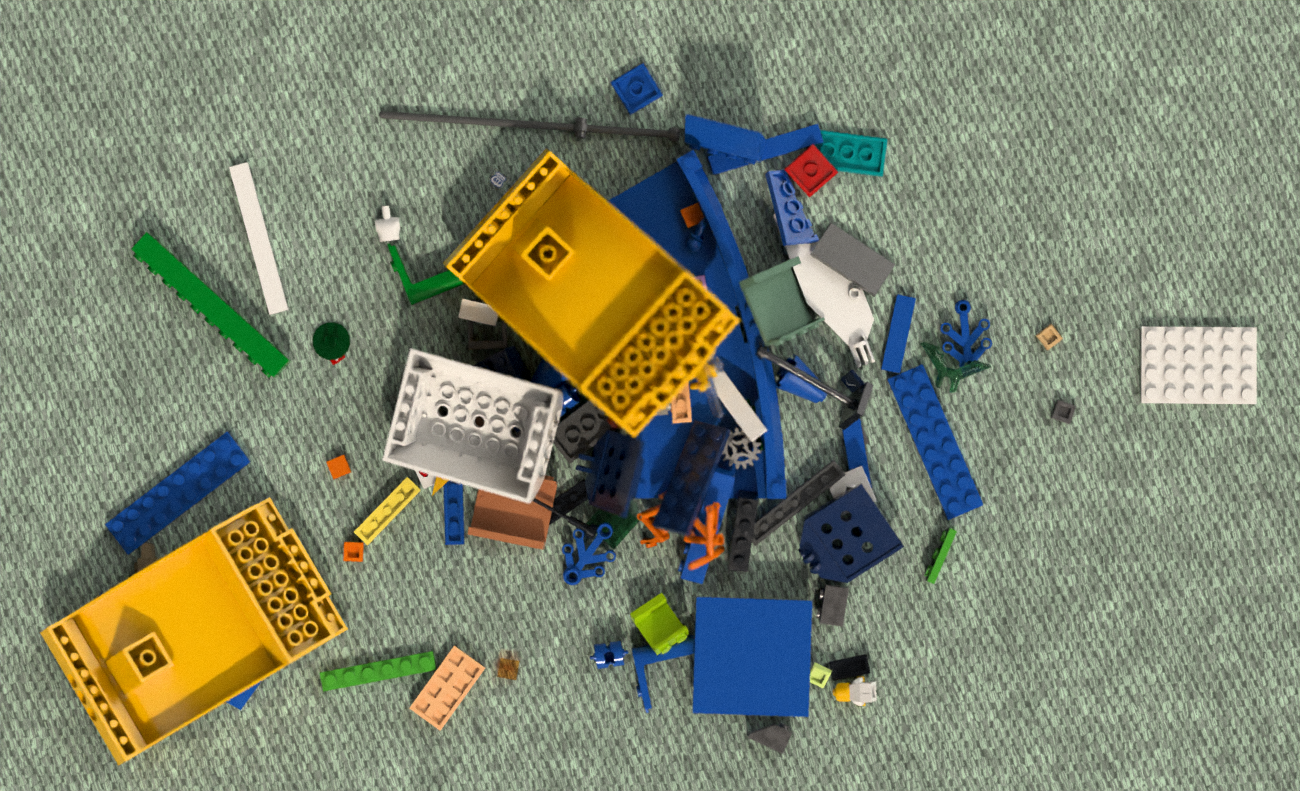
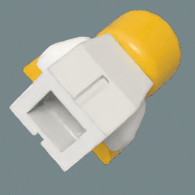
M857 676L852 681V684L848 682L837 683L833 689V696L839 702L852 701L858 706H866L865 702L877 701L876 682H865V676Z

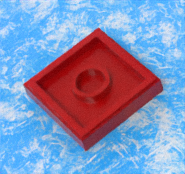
M813 143L784 168L809 198L838 173L835 167Z

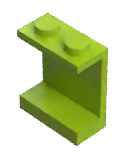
M662 593L630 613L631 620L656 655L660 653L665 654L671 649L672 645L683 642L687 635H689L686 625H682L667 604L666 598Z

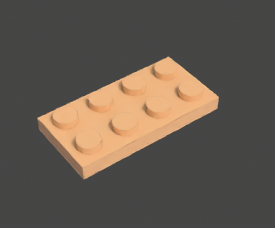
M454 645L409 709L441 731L485 667Z

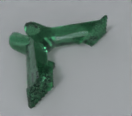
M926 342L920 344L938 372L935 382L936 387L940 389L944 377H948L951 380L949 393H954L957 390L961 379L991 367V365L974 360L972 363L965 362L963 367L953 369L945 363L943 359L944 354L939 353V346L937 347Z

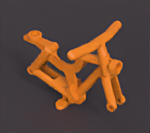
M666 491L658 495L659 499L664 498ZM714 502L706 507V527L698 518L695 520L694 526L704 537L696 536L693 530H691L689 537L684 536L686 543L706 545V555L688 564L690 570L707 564L725 550L724 546H722L724 543L723 535L716 534L718 511L720 508L718 502ZM660 505L637 514V519L642 521L655 536L640 540V543L645 544L646 548L654 547L657 543L664 542L670 538L668 531L653 526L654 515H657Z

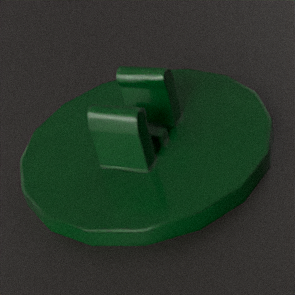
M335 322L319 326L312 338L315 352L321 358L327 360H337L343 357L350 347L348 331L342 325Z

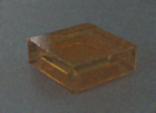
M501 658L497 677L517 680L520 661Z

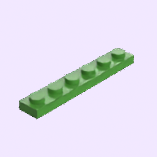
M429 651L320 672V678L324 692L434 671L437 668L434 652Z

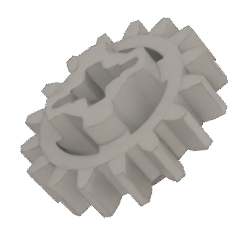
M736 427L735 433L730 432L722 454L726 456L723 460H730L729 466L733 463L736 464V469L740 465L746 469L747 463L753 466L752 460L759 459L756 453L762 452V450L757 448L762 443L754 440L752 442L754 451L749 449L748 444L750 439L743 430L739 431L738 427ZM737 435L744 436L741 440L733 439ZM743 443L746 451L737 452L738 447L735 444L740 445ZM728 445L732 447V456L729 454ZM741 456L749 457L747 460L738 461V458Z

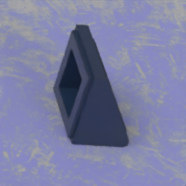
M852 369L841 378V381L852 393L864 384V381Z

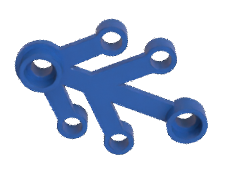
M960 300L955 304V311L960 315L962 336L954 331L949 323H943L940 326V331L962 346L964 355L955 350L951 342H945L942 345V350L959 361V368L963 373L973 374L978 369L977 360L986 349L991 348L992 341L989 338H983L980 341V346L973 354L971 353V346L984 330L989 329L990 322L987 319H981L978 322L977 328L970 335L968 313L971 306L968 301ZM961 304L966 305L967 308L965 311L960 310ZM982 321L987 322L988 325L986 328L981 327ZM944 325L949 326L948 332L943 331L942 327ZM984 340L989 341L988 347L983 346ZM946 344L951 345L950 351L945 350L944 346ZM967 361L972 362L971 368L966 367L965 364Z
M604 522L599 525L597 529L598 534L587 550L584 544L585 532L579 528L574 530L573 537L576 539L579 561L576 565L572 556L574 546L571 543L563 545L562 552L565 554L567 568L563 573V579L567 584L577 585L582 578L604 576L605 567L603 565H597L594 569H582L585 564L603 561L613 562L616 559V552L614 550H607L606 553L593 555L603 539L611 537L613 527L610 523ZM603 527H608V528H609V532H607V533L603 532V531H602V528H603ZM576 531H581V532H582V536H581V537L576 536L575 532H576ZM566 546L571 547L570 552L565 551ZM612 553L614 558L609 559L607 554ZM601 568L603 570V573L598 574L596 572V569ZM571 572H574L576 574V577L571 578L569 574Z

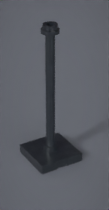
M760 345L755 355L760 360L765 358L846 404L838 427L845 430L864 415L874 386L873 384L866 382L847 397L768 351L767 346Z

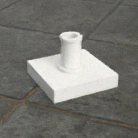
M862 466L845 472L846 475L830 487L832 496L835 499L855 486L862 484L874 502L877 501ZM843 511V512L841 513V516H843V515H845V514H847V513H850V512H849V511Z

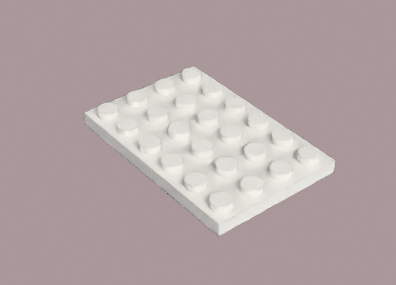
M1141 327L1140 403L1256 404L1257 327Z

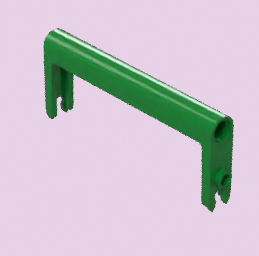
M390 243L387 244L393 261H390L394 272L398 271L411 305L465 284L450 270L412 284L396 246H391Z

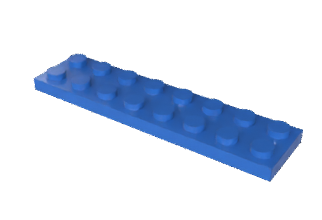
M923 364L887 379L947 520L983 506V502Z
M227 431L105 525L125 552L130 555L251 461Z

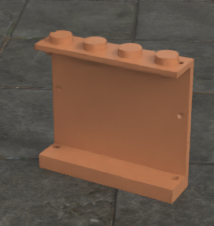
M545 475L543 483L535 496L536 499L552 508L558 482L554 481V477ZM478 489L472 523L467 534L544 550L552 511L533 501L526 503Z

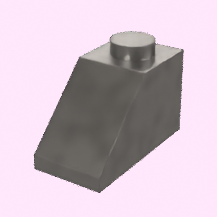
M780 722L779 725L774 723L749 732L747 737L783 754L792 731L789 730L790 726Z

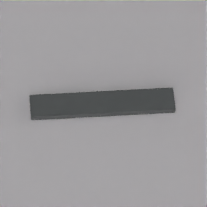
M832 460L789 494L786 499H783L755 521L752 543L755 546L846 475L835 460Z

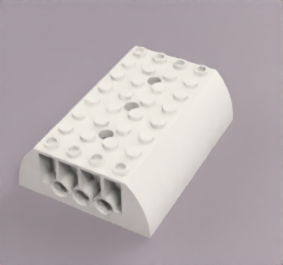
M410 349L383 461L531 503L537 495L546 474L563 408V394L559 390L416 349ZM440 406L447 407V416L440 415ZM477 416H481L485 421L482 427L477 426L475 423ZM513 427H518L521 430L520 437L512 435Z

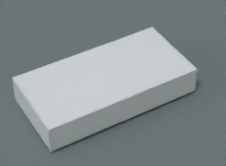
M462 299L458 318L496 326L499 315L487 304Z

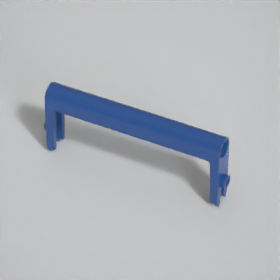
M695 634L687 636L681 643H675L665 654L660 653L656 655L650 645L632 648L639 685L636 686L638 697L643 698L646 713H649L648 709H652L644 665L695 654Z

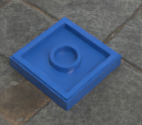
M644 63L610 82L630 115L663 96Z

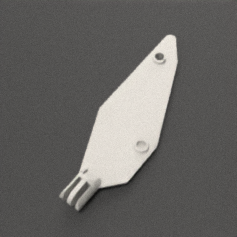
M774 214L773 218L779 231L776 215ZM818 242L785 246L789 259L799 256L801 261L793 269L806 303L820 318L824 317L825 320L823 321L849 346L857 368L861 367V362L864 366L868 365V358L871 363L875 362L867 341L874 318L863 289L810 255Z

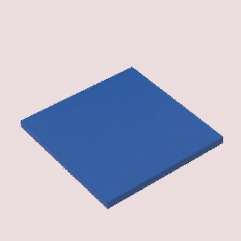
M696 597L693 713L809 717L812 601Z

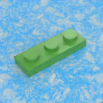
M948 528L947 531L944 530L939 540L942 541L941 546L936 548L932 558L935 560L932 566L928 565L924 576L927 578L925 581L935 584L957 533L956 530Z

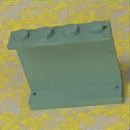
M799 256L739 282L765 346L773 344L776 347L784 344V339L786 342L792 340L797 336L807 333L808 330L819 327L818 323L825 320L824 317L812 320L793 275L791 267L801 263Z

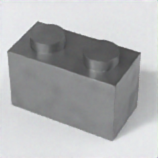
M825 584V587L820 589L819 599L822 600V606L817 608L816 614L819 623L843 627L848 588Z

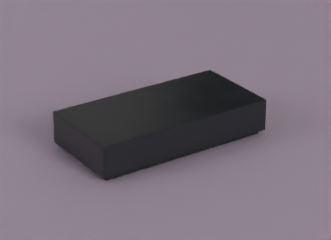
M867 654L829 661L833 681L870 673Z

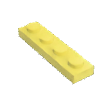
M406 477L354 533L364 543L369 545L421 489L409 477Z

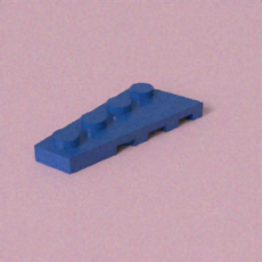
M768 171L765 175L783 246L818 242L819 238L817 234L814 235L811 229L812 224L802 210L804 207L801 201L799 202L794 194L796 191L786 171Z

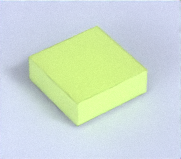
M815 662L810 670V682L824 688L832 670Z

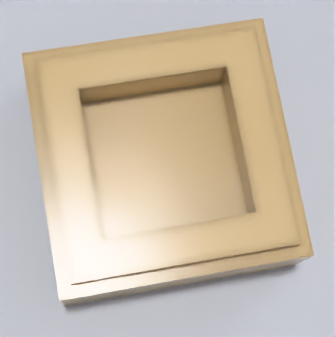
M1052 324L1036 335L1047 351L1063 339Z

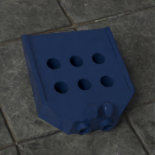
M607 430L594 445L592 456L579 454L578 458L581 460L590 461L589 468L576 465L575 469L587 472L585 486L589 505L621 517H627L630 501L636 497L645 461L642 458L645 441L624 433Z
M859 484L805 515L799 541L800 549L798 550L803 557L802 561L804 564L811 563L809 564L811 574L818 573L820 578L848 583L902 549L904 545L862 484ZM849 511L851 516L844 518L841 516V513ZM828 523L832 528L830 530H823L821 526ZM855 526L862 529L860 533H853L851 530ZM840 539L842 544L835 546L832 541ZM865 542H870L872 547L865 549L862 545ZM850 554L853 556V559L845 561L843 557Z

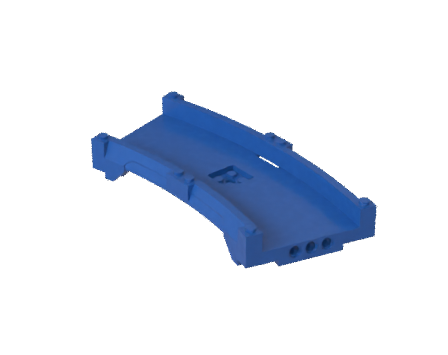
M691 150L676 159L675 163L607 202L692 277L705 275L707 290L736 317L735 306L739 307L748 343H744L738 322L716 346L714 354L706 362L709 365L712 362L718 369L716 374L720 370H724L745 400L749 399L751 406H755L756 415L767 431L760 436L764 450L761 453H756L759 459L752 460L753 466L747 463L746 469L742 465L736 469V464L733 463L729 466L730 460L724 461L723 459L726 455L722 454L717 468L735 472V480L729 498H738L739 490L758 492V498L786 499L783 434L772 362L765 358L760 360L755 355L760 345L765 346L739 284L740 281L749 278L721 204L702 169L703 166L694 150ZM698 203L704 218L707 220L706 227L701 235L703 237L701 247L698 251L691 252L686 247V241L691 237L690 234L692 232L695 233L698 224L687 228L680 210ZM696 378L689 380V385L692 382H698ZM710 385L703 392L699 391V389L692 390L689 386L692 422L673 424L670 410L668 415L653 416L635 436V438L645 441L642 458L645 461L635 498H659L658 495L667 490L695 420L728 428L733 433H735L736 427H738L739 431H742V428ZM737 435L733 439L741 440L744 436ZM749 441V449L754 451L753 443ZM743 443L740 445L735 444L738 447L737 452L746 451ZM728 445L729 454L732 456V447ZM741 456L738 458V461L747 460L749 457Z

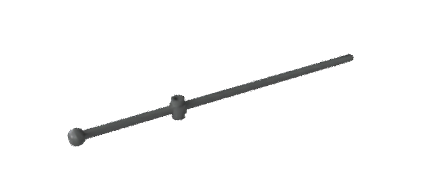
M381 111L379 113V117L383 119L573 131L574 138L585 139L588 132L668 138L671 142H677L680 139V129L677 127H671L669 130L597 126L588 125L586 118H575L574 124L390 111Z

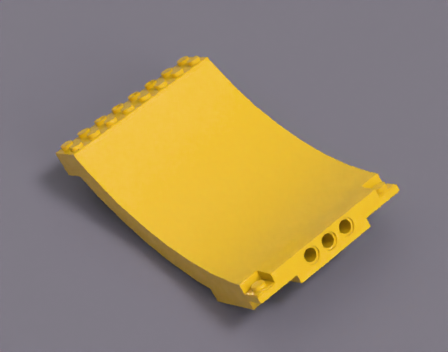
M545 149L443 262L452 273L633 437L643 429L660 409L663 410L714 354L716 346L740 321L694 277L548 149Z
M269 497L211 528L206 533L126 579L69 616L47 627L41 632V635L119 766L348 630L329 598L331 592L293 528L288 529Z

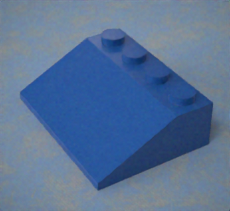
M686 114L685 143L689 145L690 149L700 151V148L706 149L707 153L717 156L719 153L726 154L728 159L737 160L738 157L744 159L745 163L755 165L756 162L761 163L766 140L760 132Z

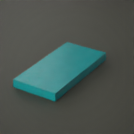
M820 130L823 143L815 146L837 171L883 177L887 138Z

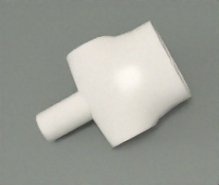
M382 206L383 218L375 220L380 242L399 240V217H390L389 206Z

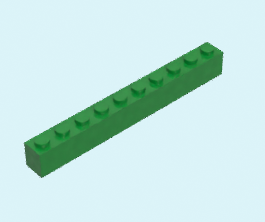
M146 232L132 247L131 250L135 252L133 256L139 262L145 261L149 265L147 269L155 276L159 274L163 278L161 281L168 288L174 287L177 290L175 294L183 301L187 299L191 303L190 307L197 314L200 312L206 316L204 320L212 327L216 325L220 329L218 333L226 340L230 338L234 341L233 346L239 352L244 350L248 354L247 359L254 365L258 363L262 367L261 371L268 378L271 376L276 378L291 362L290 359L150 233Z

